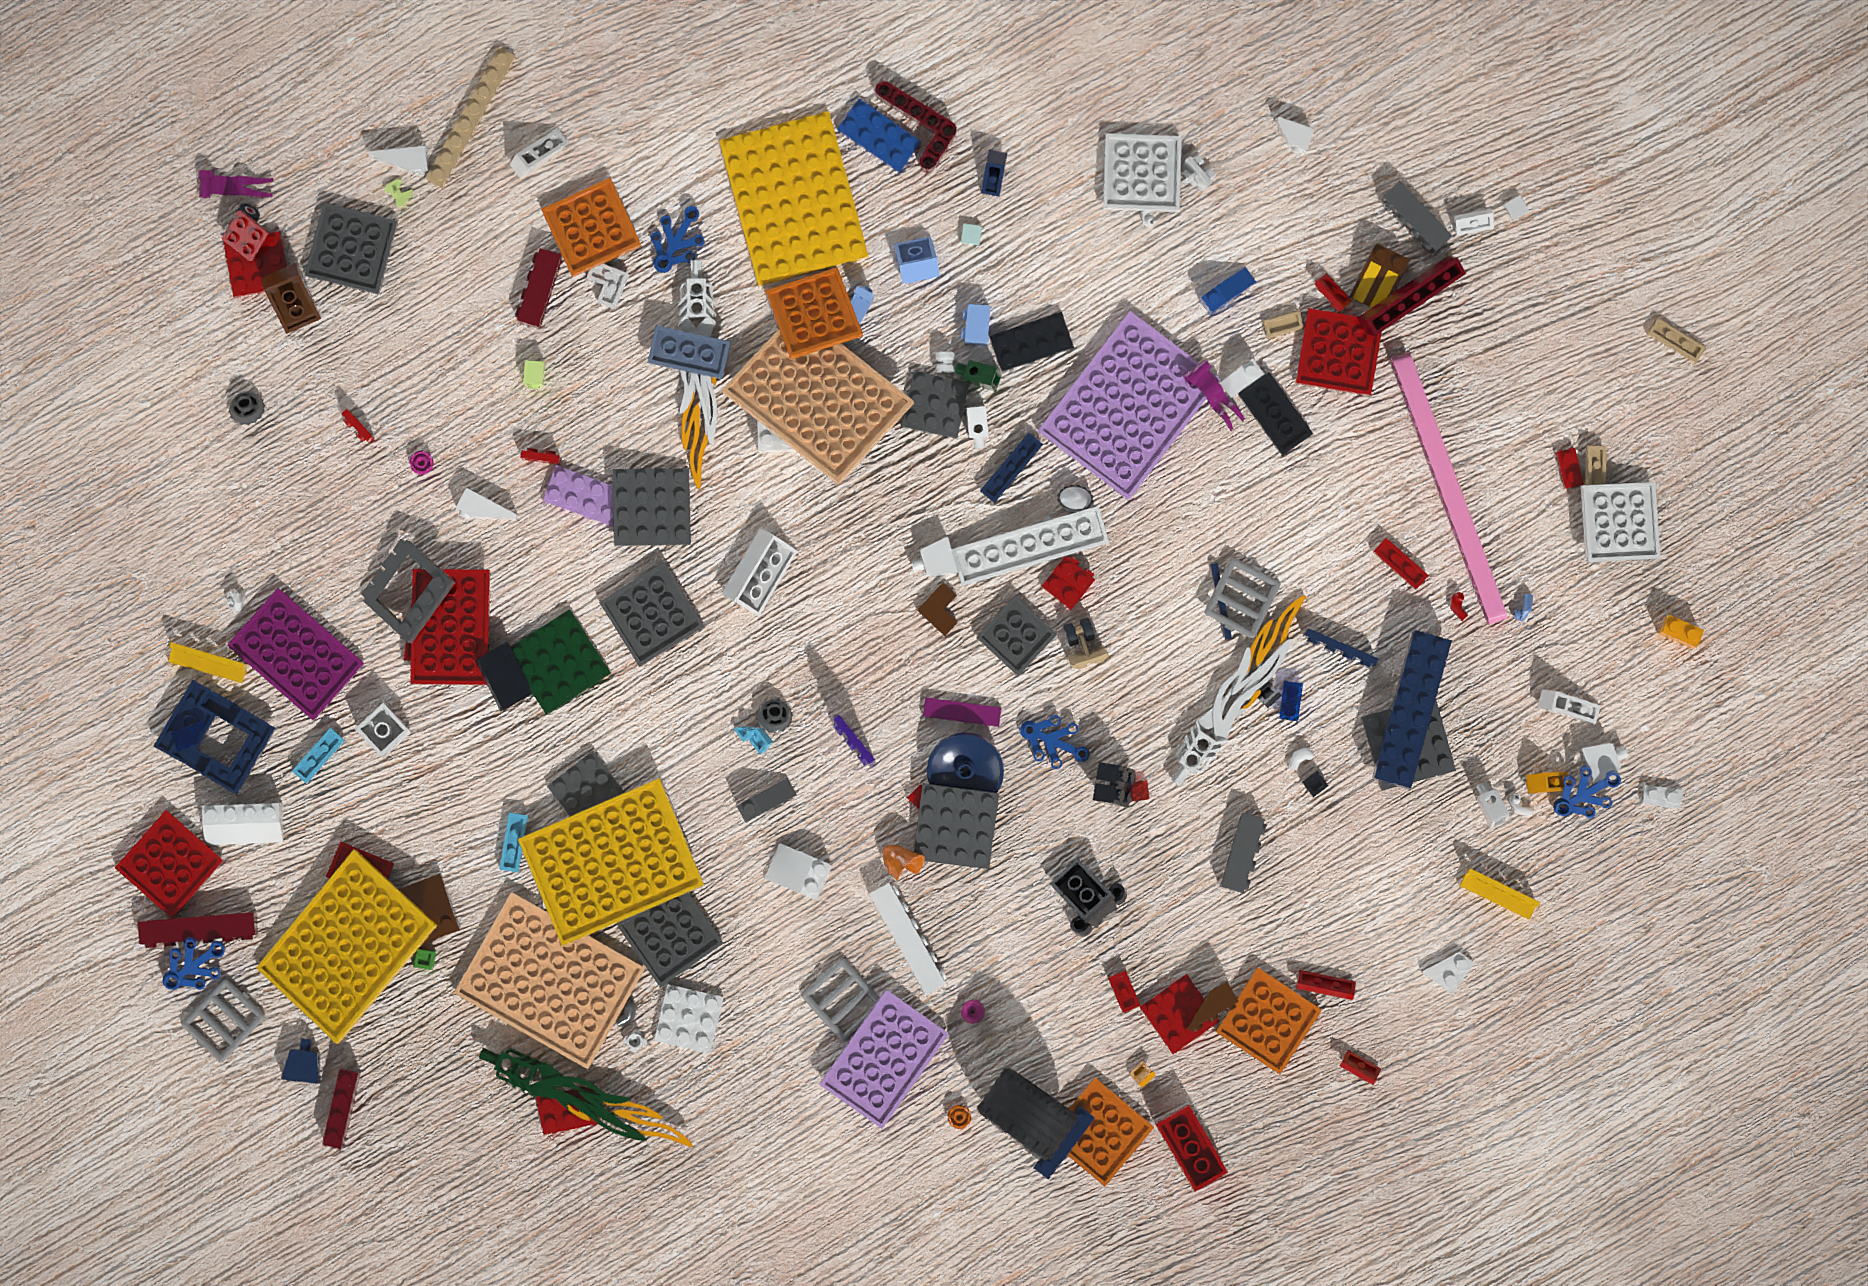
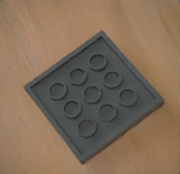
M323 202L304 276L379 295L398 221Z
M689 468L612 469L614 546L691 545Z
M662 562L599 602L639 667L705 627L665 562Z
M1435 700L1413 782L1456 771L1437 700ZM1391 709L1361 717L1374 766ZM1379 781L1381 791L1397 787Z
M923 783L914 852L923 855L927 862L989 869L999 793Z
M689 892L616 924L660 988L724 944Z

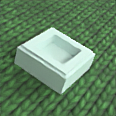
M963 223L961 243L979 246L982 226Z

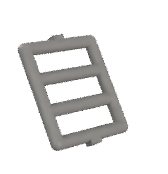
M1232 557L1204 613L1224 624V627L1229 630L1234 629L1249 638H1255L1281 583L1279 580L1261 572V568L1257 566L1252 567ZM1234 567L1272 585L1268 595L1230 577ZM1226 583L1264 602L1260 611L1257 612L1222 594ZM1219 600L1254 618L1255 621L1251 629L1214 611L1217 601Z
M841 957L825 972L822 971L817 976L818 978L801 993V997L842 1042H846L857 1031L871 1009L845 1032L838 1027L837 1023L865 997L869 996L875 1004L880 997L849 962ZM843 967L849 976L818 1004L811 994ZM855 981L862 988V991L830 1018L823 1009Z
M223 978L182 1021L181 1025L197 1040L196 1043L201 1048L204 1047L219 1062H224L263 1021L266 1015L249 999L250 996L246 992L243 993L228 978ZM225 987L256 1015L249 1024L218 996ZM212 1001L242 1029L236 1038L232 1037L204 1010ZM198 1015L229 1044L222 1053L191 1024Z

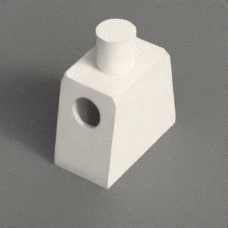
M966 406L968 436L973 438L974 449L985 448L984 437L988 436L986 406ZM977 424L981 425V431L975 432L974 426Z
M948 537L920 549L921 558L911 561L913 571L925 569L927 577L958 573Z
M1612 743L1579 749L1584 765H1588L1592 769V776L1589 778L1591 784L1605 778L1609 771L1621 769L1619 760L1628 758L1625 747L1615 750Z
M1487 782L1477 785L1476 787L1480 793L1477 803L1489 829L1507 822L1510 814L1497 789L1490 790Z

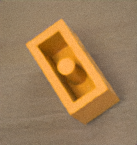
M1667 615L1662 622L1658 634L1691 649H1695L1699 645L1704 629L1674 616Z

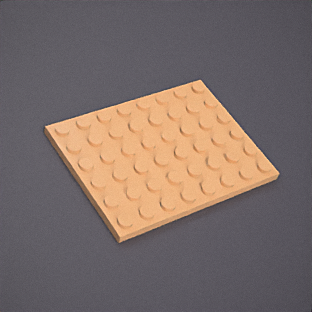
M779 329L722 389L726 396L838 485L914 404L910 397L843 344H837L790 360Z
M511 892L454 994L584 1068L589 1069L646 968L589 935L562 946L548 912Z

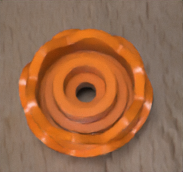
M955 1105L948 1111V1123L952 1127L963 1129L970 1124L971 1112L967 1107Z

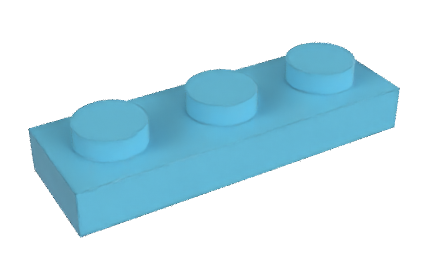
M329 728L292 772L308 784L346 740L332 728Z
M508 814L499 870L519 873L522 849L518 839L526 834L528 815Z

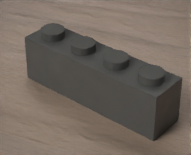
M1400 181L1381 199L1383 207L1389 212L1392 211L1396 215V220L1401 225L1405 224L1410 229L1409 233L1415 239L1418 238L1423 243L1422 246L1427 252L1435 254L1453 236Z
M1241 813L1220 887L1239 893H1244V890L1248 891L1251 882L1248 876L1250 872L1254 871L1256 861L1253 860L1254 855L1259 853L1261 842H1258L1260 834L1264 835L1267 824H1264L1265 819Z

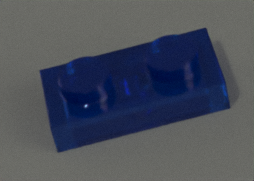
M1283 681L1278 719L1298 722L1303 683Z

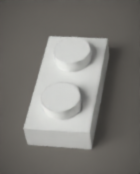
M1492 209L1454 216L1456 235L1494 229Z
M1644 785L1642 804L1681 809L1683 790Z

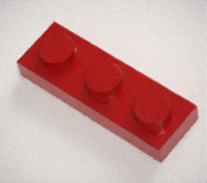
M1387 538L1373 551L1379 559L1415 590L1429 576Z
M1299 970L1296 989L1353 1000L1356 981Z

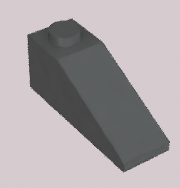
M785 779L737 805V808L745 823H748L796 796V793L789 780Z

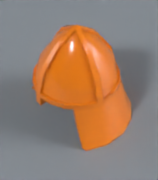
M889 845L882 849L884 865L896 881L899 879L904 868L914 874H919L924 865L925 857L899 845Z

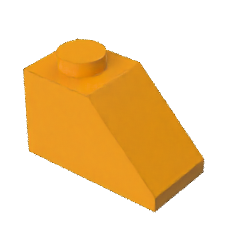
M1568 772L1526 775L1528 794L1563 791L1565 786L1563 779L1568 775Z

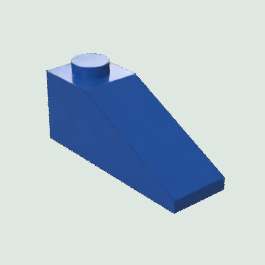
M1244 267L1203 295L1199 301L1211 316L1253 286L1256 281L1247 268Z

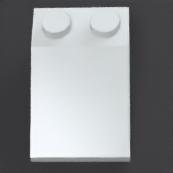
M779 843L764 879L818 901L832 865Z

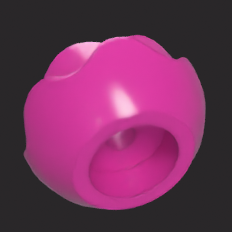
M417 451L410 458L411 469L416 474H427L433 468L434 461L428 452Z
M969 1000L963 1004L961 1016L967 1023H979L984 1018L985 1008L981 1002Z

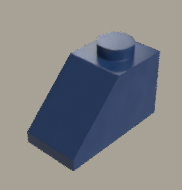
M989 150L981 194L1000 197L1008 153Z

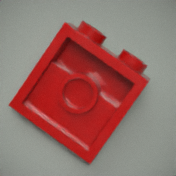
M1065 556L1041 586L1069 610L1073 609L1095 581L1093 578L1094 573L1087 568L1084 570L1078 566L1080 562L1073 556L1069 558Z

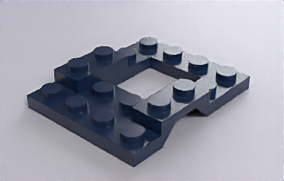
M192 680L153 746L237 795L277 728L197 681ZM217 716L249 735L230 768L198 749Z

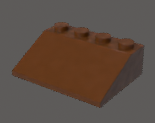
M441 873L399 889L437 924V927L423 943L460 930L461 925Z

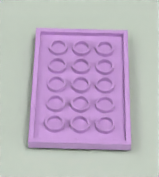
M885 989L819 1085L883 1129L949 1033Z

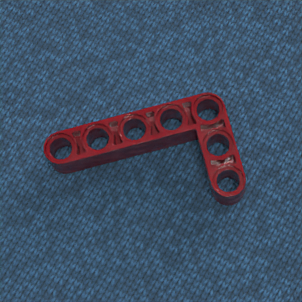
M887 81L879 82L875 87L876 97L881 102L935 134L920 158L921 170L925 173L933 172L957 135L955 123ZM886 87L889 89V93L881 95L879 89ZM902 97L905 99V103L897 105L895 99ZM918 107L921 109V113L914 115L911 113V109ZM934 117L937 119V123L930 125L927 123V119ZM950 127L954 132L951 135H946L943 129ZM941 143L943 149L936 151L933 149V145ZM931 159L933 165L926 167L923 165V161Z

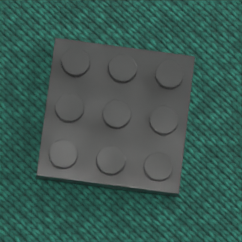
M914 371L908 397L914 401V404L904 414L901 427L958 439L970 383Z
M1015 595L976 638L1015 675L1019 676L1057 634Z
M593 751L547 786L569 816H573L625 793Z

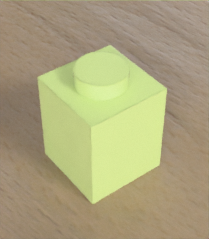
M525 360L523 384L528 386V389L539 390V387H544L545 362Z

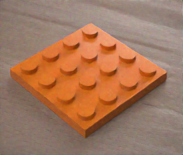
M611 178L541 209L572 278L642 246Z
M838 267L765 290L790 360L863 336Z
M1257 967L1237 997L1239 1001L1236 1003L1237 1007L1227 1012L1215 1032L1280 1075L1322 1010Z
M1094 1077L1069 1109L1075 1113L1079 1106H1081L1094 1116L1095 1119L1067 1156L1106 1187L1154 1129V1126Z

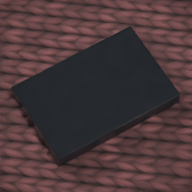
M508 642L503 643L475 660L500 711H504L532 694L530 691L531 687Z

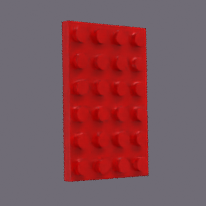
M413 569L412 607L433 579V576L425 569ZM442 569L455 581V584L411 643L410 684L487 685L475 660L489 652L490 570Z

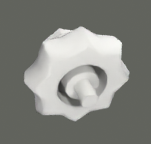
M232 589L227 592L225 603L228 604V608L232 613H236L242 609L247 599L245 595H241L236 589Z

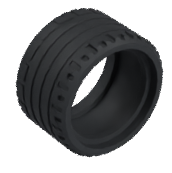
M1010 1067L1002 1070L994 1085L990 1087L989 1092L983 1097V1101L981 1100L977 1106L980 1115L1044 1160L1052 1158L1055 1150L1059 1148L1060 1143L1064 1141L1065 1136L1071 1131V1127L1077 1122V1115Z

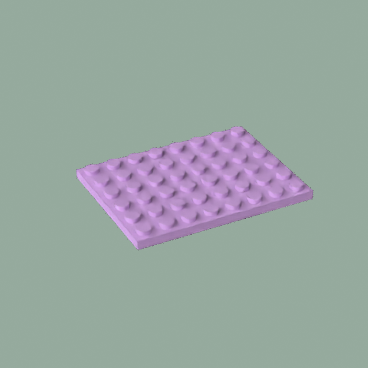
M1129 311L1037 432L1129 501L1207 399L1196 385L1190 386L1183 377L1184 373L1188 370L1191 371L1200 363L1133 312ZM1209 371L1218 382L1221 381L1219 377Z

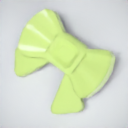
M395 179L384 188V191L390 193L396 200L397 207L404 206L409 198L413 197L412 189L403 193L399 190L402 183L401 179Z

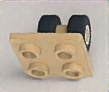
M1089 618L1081 619V626L1075 628L1072 623L1063 626L1069 646L1078 645L1079 638L1083 650L1082 652L1067 656L1068 662L1073 669H1083L1089 663H1101L1106 660L1105 658L1109 657V653L1103 645L1088 650L1085 640L1091 641L1095 639L1094 630Z

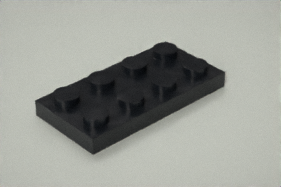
M1062 312L990 335L1001 372L1074 349Z
M1270 372L1237 394L1281 456L1314 434Z

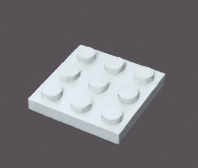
M667 984L654 1041L711 1054L724 997Z

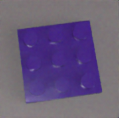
M838 714L833 718V728L840 736L844 734L847 738L845 743L852 751L854 749L857 750L859 753L857 758L864 766L866 764L869 767L872 766L876 760Z

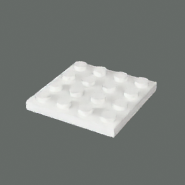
M1106 133L1103 209L1179 212L1182 136Z
M1655 482L1580 486L1586 562L1661 558Z

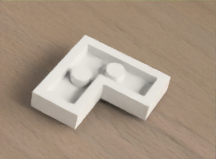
M605 264L590 269L586 278L603 285L597 303L616 310L629 273Z

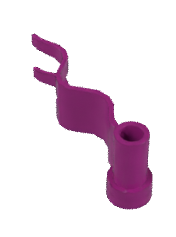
M198 170L200 198H211V194L273 197V193L243 187V185L273 182V178L214 175V171Z
M1204 359L1191 371L1188 370L1184 373L1183 377L1190 386L1196 385L1206 396L1211 408L1225 421L1229 430L1232 431L1234 428L1231 420L1219 402L1231 409L1242 422L1245 418L1239 408L1226 396L1221 384L1209 372L1212 367Z

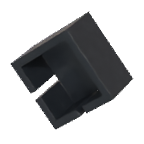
M1099 762L1096 779L1109 781L1110 785L1095 783L1092 800L1108 805L1129 808V803L1132 801V786L1136 780L1135 770L1120 765Z

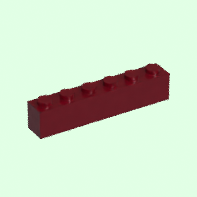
M1445 257L1360 315L1358 320L1366 334L1378 335L1464 276L1466 272L1457 257Z
M257 912L139 921V945H145V948H156L159 943H164V947L176 946V942H183L185 944L186 939L189 937L203 940V944L212 943L214 939L222 938V942L234 941V937H241V940H253V936L258 935ZM190 941V942H187L188 945H193V944H194V943L191 942V941Z

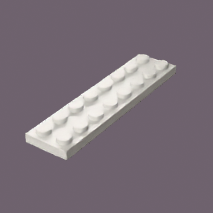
M1099 506L953 548L952 553L961 584L965 586L1109 543Z

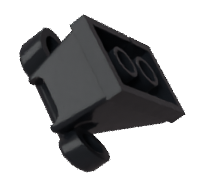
M1078 858L1049 883L1079 915L1071 920L1070 927L1080 937L1089 935L1092 932L1093 926L1098 928L1103 919L1112 911H1117L1116 905L1123 904L1127 899V891L1123 885L1115 883L1107 889Z

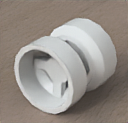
M937 352L936 360L938 364L936 365V373L955 372V366L953 365L954 352Z

